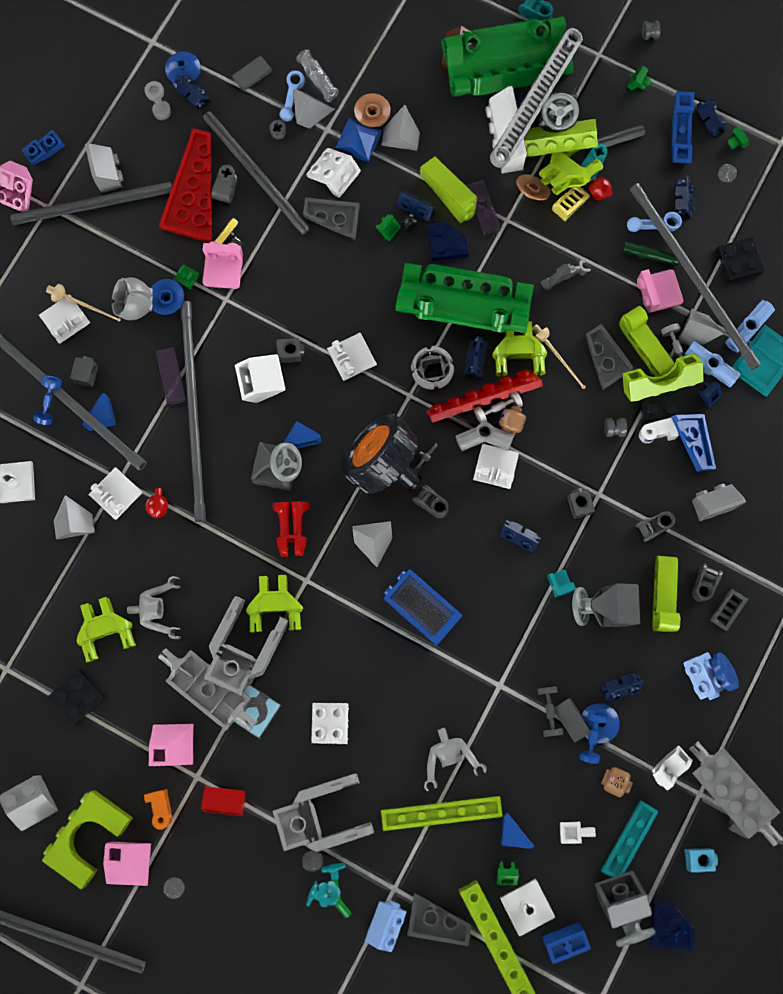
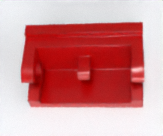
M205 786L201 809L203 812L243 816L246 799L245 791Z

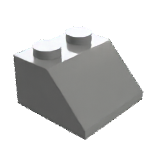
M90 143L85 144L92 178L101 194L122 189L121 181H124L121 170L117 168V165H120L117 153L114 154L111 147Z
M720 484L714 487V491L707 492V490L696 493L697 497L691 500L700 522L734 510L746 503L745 498L732 484L728 486Z
M41 775L33 776L0 795V803L6 815L21 831L58 811Z

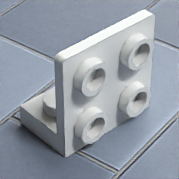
M327 148L306 175L308 178L326 184L333 195L340 198L361 170L352 156Z

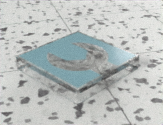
M248 684L243 692L252 699L244 708V712L257 721L255 726L251 725L253 728L248 732L260 739L282 705ZM237 721L234 722L247 731V729L243 727L240 723H238Z

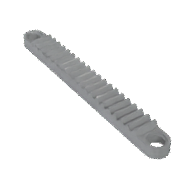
M570 28L562 36L501 138L498 140L490 155V160L494 166L502 168L511 160L582 42V35L577 29ZM568 36H573L576 42L570 41ZM497 153H501L504 156L505 160H499L497 158Z

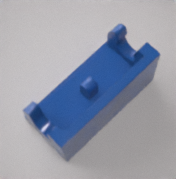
M579 922L542 936L552 964L591 949L585 931Z

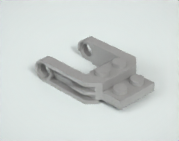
M235 596L209 644L213 661L204 678L241 696L248 680L264 674L287 628L289 620L281 616L279 617V621L275 629L271 631L258 659H255L239 649L225 645L245 603L244 599Z
M357 773L298 792L292 805L273 810L284 851L305 845L318 852L374 833L372 823L370 822L321 837L320 825L314 805L311 802L312 798L360 783Z

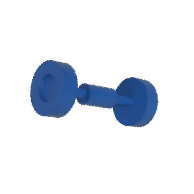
M49 375L42 377L41 384L47 387L48 391L44 395L43 411L34 413L33 420L39 424L50 425L53 422L54 417L47 413V409L50 408L53 396L51 394L52 389H59L61 387L62 381L59 378Z
M588 711L587 718L594 721V727L590 732L589 751H581L579 759L584 762L597 764L599 763L600 755L593 753V748L597 744L599 734L597 730L598 723H607L608 715L598 711Z

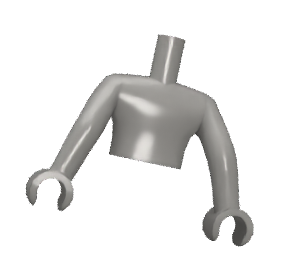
M172 576L168 579V583L141 593L139 606H128L127 613H139V620L142 626L168 634L172 639H180L181 637L174 634L176 630H181L180 628H170L152 622L154 619L163 617V600L153 596L172 588L179 589L180 586L174 585V582L180 578Z
M445 728L438 730L441 742L430 748L427 761V781L424 784L427 791H429V782L434 784L435 789L438 786L435 780L437 757L442 767L461 762L460 751H462L474 767V773L477 776L478 766H481L484 769V773H486L487 767L477 761L474 754L461 738L448 739Z

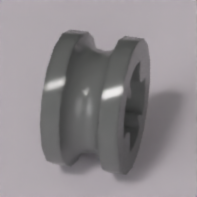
M275 120L270 124V133L273 138L282 139L285 137L286 126L283 121ZM279 127L280 129L281 127V132H277V130L275 132V128Z

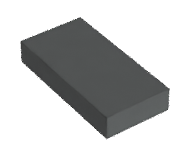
M259 56L232 75V78L244 92L271 73L272 69Z
M571 698L554 707V712L574 742L590 734V727Z

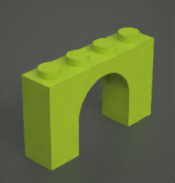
M96 790L85 793L80 800L81 806L68 817L69 823L56 834L57 840L44 851L46 856L42 860L80 889L88 885L98 869L80 857L75 849L74 837L78 828L85 822L92 821L99 823L118 837L124 833L133 820L132 816Z

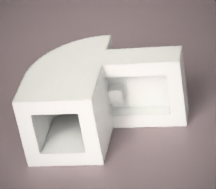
M677 746L652 770L653 776L659 785L669 790L673 787L677 777L689 769L693 760L680 746Z

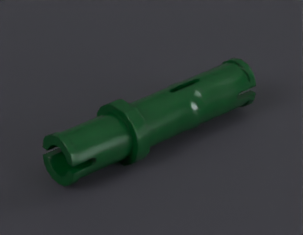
M625 242L622 254L637 256L638 259L645 258L677 266L679 262L673 253L648 248L643 244L639 246Z

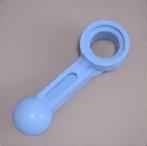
M292 71L287 76L289 89L285 107L280 111L281 119L286 122L291 121L294 117V111L292 110L294 104L293 90H299L305 84V78L300 71ZM298 75L301 78L298 84L291 83L292 76Z
M668 212L662 219L670 231L677 230L682 223L680 215L676 212ZM632 217L627 222V228L631 232H637L640 229H657L651 219L640 220L637 217ZM667 219H672L675 222V226H670L667 223Z

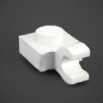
M560 822L561 844L582 843L581 837L596 836L594 827L581 828L580 822Z

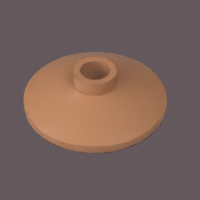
M366 94L355 104V117L363 126L369 128L379 127L389 119L390 105L379 94Z
M524 174L517 178V187L530 199L546 200L551 194L548 185L544 186L540 181L541 179L535 176Z

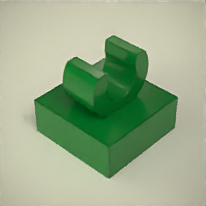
M642 66L636 70L627 87L632 91L637 87L642 90L646 86L649 87L652 81L646 76L649 69Z
M738 125L732 130L734 137L728 140V145L731 149L736 148L739 144L743 149L749 145V139Z
M388 214L386 217H382L381 224L375 227L385 240L391 241L401 227L394 216Z
M182 264L173 280L191 290L200 275L199 272Z
M500 862L497 870L496 885L517 886L519 874L518 869H515V863L511 862L510 869H505L503 862Z

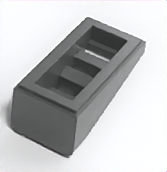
M730 587L710 621L728 631L749 599ZM734 596L735 598L739 599V602L736 603L730 598ZM729 602L735 606V609L729 608L726 604ZM722 610H727L731 613V616H727L722 612ZM719 615L728 620L726 624L718 619Z

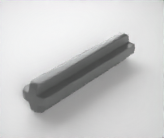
M639 125L597 138L598 144L608 147L643 136L645 129L643 125Z

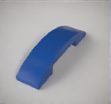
M676 91L672 120L673 163H692L691 128L695 92Z

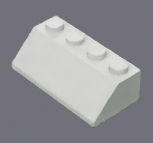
M512 86L491 97L486 107L487 118L490 117L491 123H489L490 134L494 135L492 141L493 149L517 111ZM524 139L511 160L501 168V173L523 170L527 154ZM497 153V158L504 161V156L501 153Z

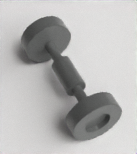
M557 686L537 689L538 695L546 694L547 705L545 706L551 730H544V737L563 735V728L555 729L553 718H555V712L550 698V693L558 692Z

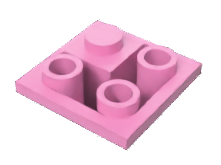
M13 161L0 165V203L21 212L29 211L33 182L26 167Z
M194 724L153 725L149 743V766L193 765Z
M113 841L106 843L104 854L106 884L147 886L151 843Z

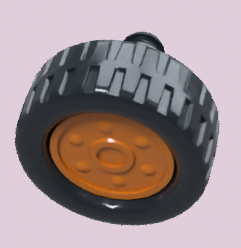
M385 413L375 417L359 430L346 448L341 462L343 475L365 493L380 492L392 485L396 480L405 488H408L409 491H416L423 482L422 477L418 476V473L409 466L418 446L416 432L393 413Z

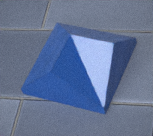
M349 118L335 150L369 162L382 130L363 126L357 120Z

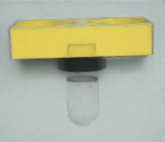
M235 218L228 223L215 242L222 244L225 240L229 241L234 235L232 230L238 225V221ZM236 236L231 241L238 246H243V242Z

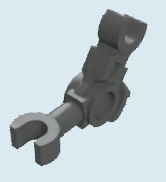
M581 260L576 266L564 264L557 268V272L553 276L544 279L540 283L544 289L548 290L555 284L571 278L576 273L582 276L586 275L590 268L585 269L582 266L586 263L585 260Z

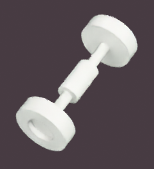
M518 392L510 393V400L506 402L501 401L491 406V409L483 412L480 406L475 407L474 413L479 423L487 422L485 415L491 412L496 413L506 408V405L513 403L515 407H522L523 403Z

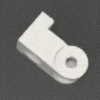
M672 418L646 424L639 432V438L644 443H651L654 439L665 436L670 441L676 439L679 435Z

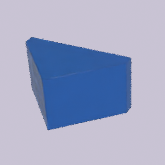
M102 393L90 414L105 427L116 425L111 400L106 394ZM85 421L83 422L82 425L87 430H94Z
M296 421L283 443H291L298 449L322 443L320 434Z
M507 812L504 813L501 845L533 848L534 845Z

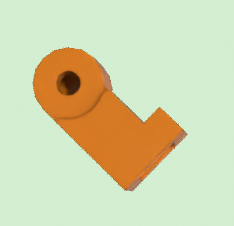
M167 789L145 794V803L151 802L154 814L152 818L153 826L159 830L168 827L172 822V813Z

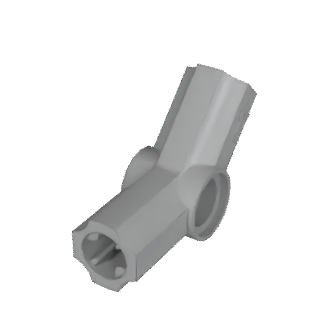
M484 422L479 424L478 427L456 435L455 438L461 451L481 443H489L508 451L514 435ZM487 429L490 434L485 437L480 434V431Z

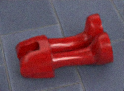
M291 502L293 535H289L290 503H273V510L278 513L280 521V537H277L276 541L281 557L289 555V543H295L296 556H303L307 538L302 533L303 512L309 509V502Z

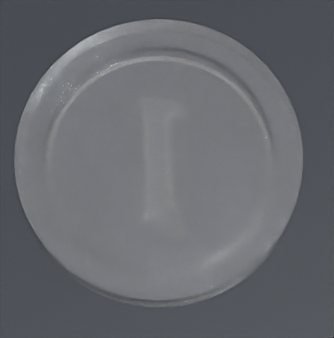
M730 164L721 166L718 171L719 179L726 183L732 182L737 176L736 168Z
M310 850L303 856L302 863L308 871H317L322 866L323 858L319 852Z
M177 877L170 878L164 885V893L171 899L180 897L185 889L183 881Z

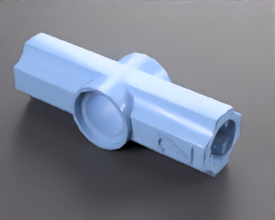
M762 300L737 328L746 343L775 311L773 305L768 301ZM746 323L753 324L754 329H748ZM729 337L725 343L728 348L738 353L739 349L731 337Z
M695 341L684 354V356L696 354L703 362V372L707 375H713L729 388L740 376V373L726 364L720 355L712 354ZM709 361L714 362L716 367H711Z

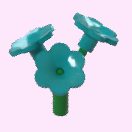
M344 863L331 864L321 868L322 872L330 873L331 880L333 881L321 883L318 888L319 891H317L318 881H315L307 898L306 906H309L311 901L315 899L319 901L322 907L335 905L345 918L351 915V911L341 901V891L338 885V871L346 867Z

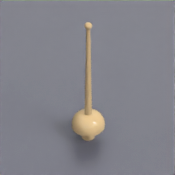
M57 284L55 288L48 286L46 292L51 294V300L54 302H59L65 298L116 319L118 322L121 321L120 318L66 295L65 288L61 284Z
M535 325L532 328L533 332L536 334L535 338L540 343L545 342V344L550 348V350L556 355V357L561 361V363L567 368V370L582 386V389H585L586 386L581 383V381L577 378L574 372L570 369V367L566 364L563 358L559 355V353L548 341L547 338L549 337V329L546 327L542 330L538 325Z

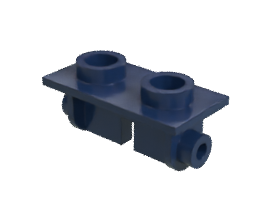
M185 74L184 76L176 75L179 81L175 80L173 83L174 89L184 97L191 93L187 100L197 108H203L205 105L204 100L211 99L206 95L207 91L200 86H195L189 76Z
M706 96L707 102H700L696 105L697 112H699L702 120L710 117L704 123L709 133L716 136L720 133V129L726 132L724 125L727 123L722 115H717L716 110L718 108L714 100L709 101Z
M687 176V181L680 179L675 184L676 198L682 197V199H676L675 212L680 217L688 213L689 217L692 218V211L695 210V202L692 199V194L695 193V185Z
M409 191L400 192L397 207L429 222L431 214L436 209V206L433 205L434 203L424 199L419 201V197Z
M477 336L475 339H469L464 375L483 376L488 342L483 341L482 337Z
M506 520L499 535L507 541H512L524 550H529L533 553L541 537L527 528L522 533L520 531L523 526L513 520Z
M630 673L620 677L621 685H619L617 679L603 683V686L600 687L602 693L605 694V702H615L625 695L639 693L643 688V680H640L638 673Z

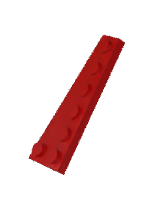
M522 370L513 377H504L495 384H486L480 390L468 391L459 398L453 397L447 403L435 404L429 410H426V413L433 423L472 410L476 404L487 405L494 398H508L509 394L515 391H519L521 394L542 387V380L532 371Z

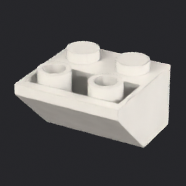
M278 355L248 358L235 365L242 400L258 403L285 391Z

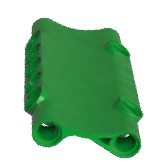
M561 16L545 20L532 19L466 31L461 35L443 38L442 49L447 63L452 96L456 97L470 93L472 95H484L502 91L509 86L515 89L533 85L562 36L566 33L565 18ZM473 38L472 43L468 45V41ZM572 59L561 76L573 74L574 66Z
M405 262L402 283L397 297L396 311L415 314L417 318L424 320L429 319L492 330L499 333L508 330L526 334L533 284L517 282L516 287H514L513 281L504 276L430 264L426 266L424 271H421L422 265ZM432 273L436 277L430 278L427 274ZM450 276L454 280L448 281L445 277ZM464 280H471L472 283L466 284ZM489 283L491 286L484 287L482 284ZM507 286L509 289L502 290L500 287Z

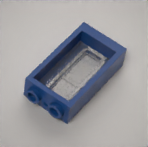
M410 569L407 572L403 571L397 577V584L394 587L390 585L383 593L386 595L384 601L437 646L463 615Z

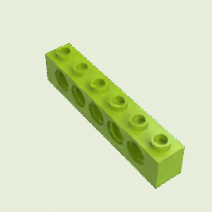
M477 880L459 889L511 993L536 994Z

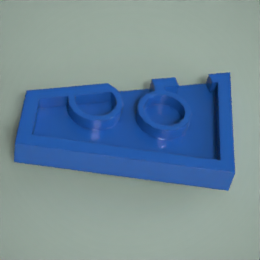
M705 415L672 416V421L696 471L715 470L716 465Z

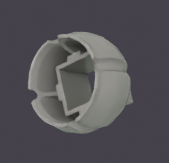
M137 278L119 279L115 284L112 299L115 300V303H112L114 315L129 321L145 316L148 312L152 311L153 289L148 288L143 281Z
M432 346L431 349L423 348L412 360L411 371L414 372L412 374L413 379L425 389L434 390L435 387H444L450 382L454 373L451 356L444 349L437 346ZM439 363L442 376L425 379L423 366Z

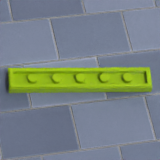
M500 796L381 810L383 831L503 817Z

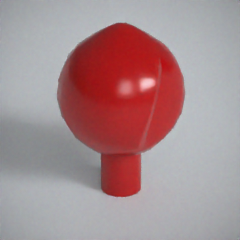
M595 178L589 185L591 195L597 200H603L613 194L611 184L606 178Z
M155 488L154 495L149 497L145 504L146 512L153 518L163 517L167 513L168 501L162 496L163 490L161 488Z

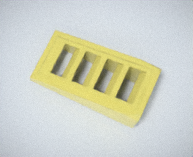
M572 187L553 205L552 210L566 221L590 195L581 187ZM575 191H578L583 197L580 198ZM570 196L575 197L578 202L574 201ZM566 200L570 201L573 204V206L567 203ZM562 204H564L569 210L567 211V210L562 206Z

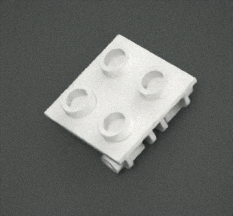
M65 298L39 314L59 344L90 324L79 306Z
M361 333L342 342L336 340L332 342L331 347L327 348L343 381L377 365Z
M482 444L473 480L510 489L519 453Z
M115 467L98 485L95 483L91 486L92 491L89 495L117 520L143 492Z
M313 703L311 743L347 744L349 728L348 703Z

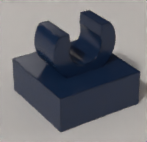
M715 381L711 384L705 382L704 391L697 390L699 397L703 399L704 405L709 408L722 396L720 384Z

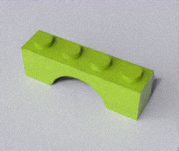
M596 119L577 121L572 128L562 132H548L541 127L529 128L523 138L527 153L526 157L598 147Z
M696 354L677 358L672 369L659 377L647 376L641 368L622 373L624 393L631 402L704 382L703 362Z

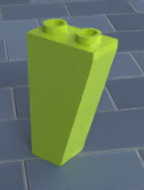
M433 157L421 166L420 175L460 223L464 220H470L475 214L476 195L436 157Z

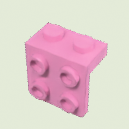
M218 242L203 243L205 255L203 285L206 287L238 289L240 287L243 262L241 246L235 243H228L227 245L219 244Z
M649 269L641 271L637 279V285L641 289L643 303L648 313L678 306L683 303L684 300L673 270L650 274Z

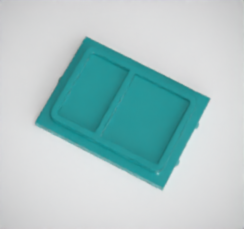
M764 325L748 345L761 362V365L751 370L741 355L732 368L740 373V379L767 397L783 376V337L767 325Z

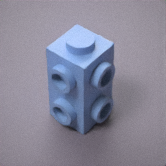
M708 652L683 663L685 671L694 685V691L698 694L700 700L706 697L709 700L720 696L719 692L725 689L722 685L724 684L723 680L717 679L711 664V659L713 658L710 657Z
M391 900L388 903L379 901L365 942L379 950L392 952L406 915V911L399 908L400 904Z

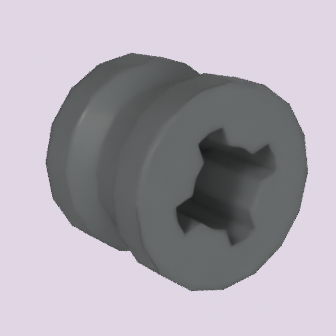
M654 20L653 23L643 22V40H648L649 38L659 39V20Z

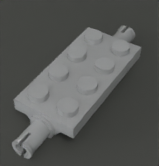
M167 648L162 651L167 657L160 654L158 659L167 664L172 671L165 682L223 729L228 730L233 722L237 721L247 731L252 730L253 727L251 725L255 726L257 721L244 712V708L252 698L244 692L240 696L206 680L204 677L210 665L192 650L184 658L179 659L168 651Z
M699 741L695 743L697 749L694 746L689 748L701 762V766L692 774L749 839L755 833L762 832L773 847L777 845L783 837L780 836L770 823L780 811L730 754L722 748L714 756L710 755Z

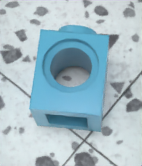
M685 849L686 870L690 872L716 871L715 866L718 865V857L713 849ZM704 854L706 862L703 865H699L698 858Z

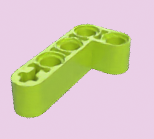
M638 306L622 316L619 326L655 377H659L669 372L675 363L647 326V313L641 306Z
M656 556L653 631L676 632L680 628V614L676 613L677 557Z

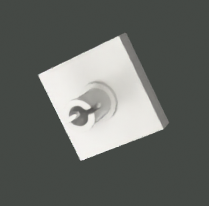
M33 462L0 464V503L35 500Z
M536 879L500 897L519 937L555 918Z

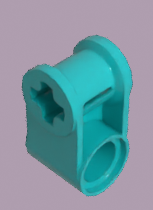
M526 0L524 4L518 7V11L529 20H545L552 18L553 7L544 0Z
M598 144V147L592 148L581 166L586 167L595 159H598L603 164L607 155L606 146ZM598 171L597 173H595V174L591 177V180H590V181H592V180H594V179L596 178V176L598 175L599 171Z

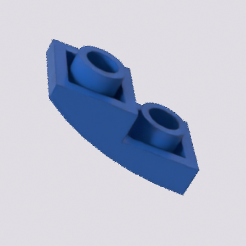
M51 130L41 140L34 139L22 151L30 163L34 165L58 152L65 144L57 133Z

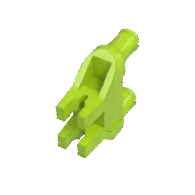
M579 150L552 153L550 164L539 172V175L542 177L540 181L544 186L551 184L553 186L552 192L558 195L567 188L580 187L590 182L591 177L603 169L601 161L595 159L586 167H582L569 158Z
M532 321L528 322L526 334L514 336V331L506 330L505 338L492 353V358L496 360V376H501V369L502 376L508 375L507 359H533V373L538 375L539 369L540 375L546 373L544 359L547 356V351L533 336Z
M278 575L279 591H269V578L267 576H259L260 592L246 609L247 615L250 616V633L262 632L261 615L270 612L288 613L289 630H294V622L296 630H301L300 612H302L303 606L288 592L286 575Z
M104 597L99 599L103 614L96 617L91 604L87 603L80 606L84 623L79 631L77 644L82 646L86 663L99 659L93 642L116 632L120 634L124 649L136 646L131 633L132 623L114 613L110 598Z

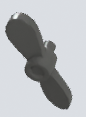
M436 442L428 453L424 454L420 451L419 455L422 456V460L414 471L418 472L424 462L427 463L431 458L430 454L438 446Z

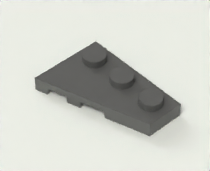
M305 197L303 218L356 240L360 203Z
M602 324L586 333L585 337L602 390L623 378L622 373L634 370L632 364Z
M414 893L408 936L469 946L471 924Z

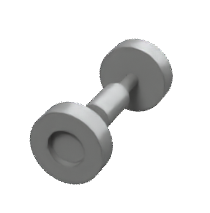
M157 81L149 82L145 86V94L148 99L155 102L152 107L153 114L157 119L165 120L170 116L171 108L167 102L161 100L164 95L163 86Z
M676 323L663 328L661 333L663 337L671 335L673 348L676 355H679L680 358L683 357L682 354L684 352L679 340H676L674 335L681 330L679 324Z

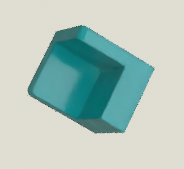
M566 570L550 573L547 576L555 598L573 592L576 589L574 583L570 582Z

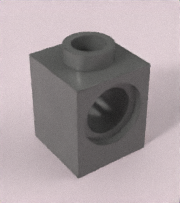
M299 338L277 340L279 362H302L301 355H305L304 344H300ZM291 347L296 349L292 354L286 352Z
M86 356L75 358L70 376L74 384L93 387L98 370V365L93 361L94 359Z
M578 488L571 491L572 494H569L567 499L573 519L592 515L595 509L589 490ZM576 499H583L585 502V506H578L576 504Z

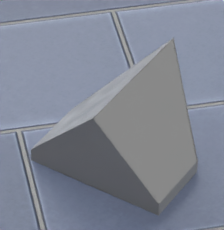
M297 89L293 90L296 122L299 125L310 129L335 110Z
M405 105L384 127L382 146L417 151L420 132Z
M691 309L679 342L687 347H690L694 341L703 345L724 334V332L710 316Z
M65 495L54 519L56 539L95 533L93 514Z
M391 521L352 526L354 543L378 567L392 540Z

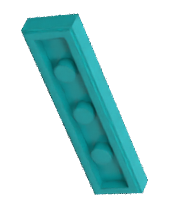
M639 801L601 872L611 878L626 872L659 811L643 801Z

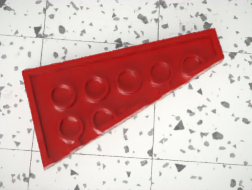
M193 128L159 228L208 243L212 242L211 134Z

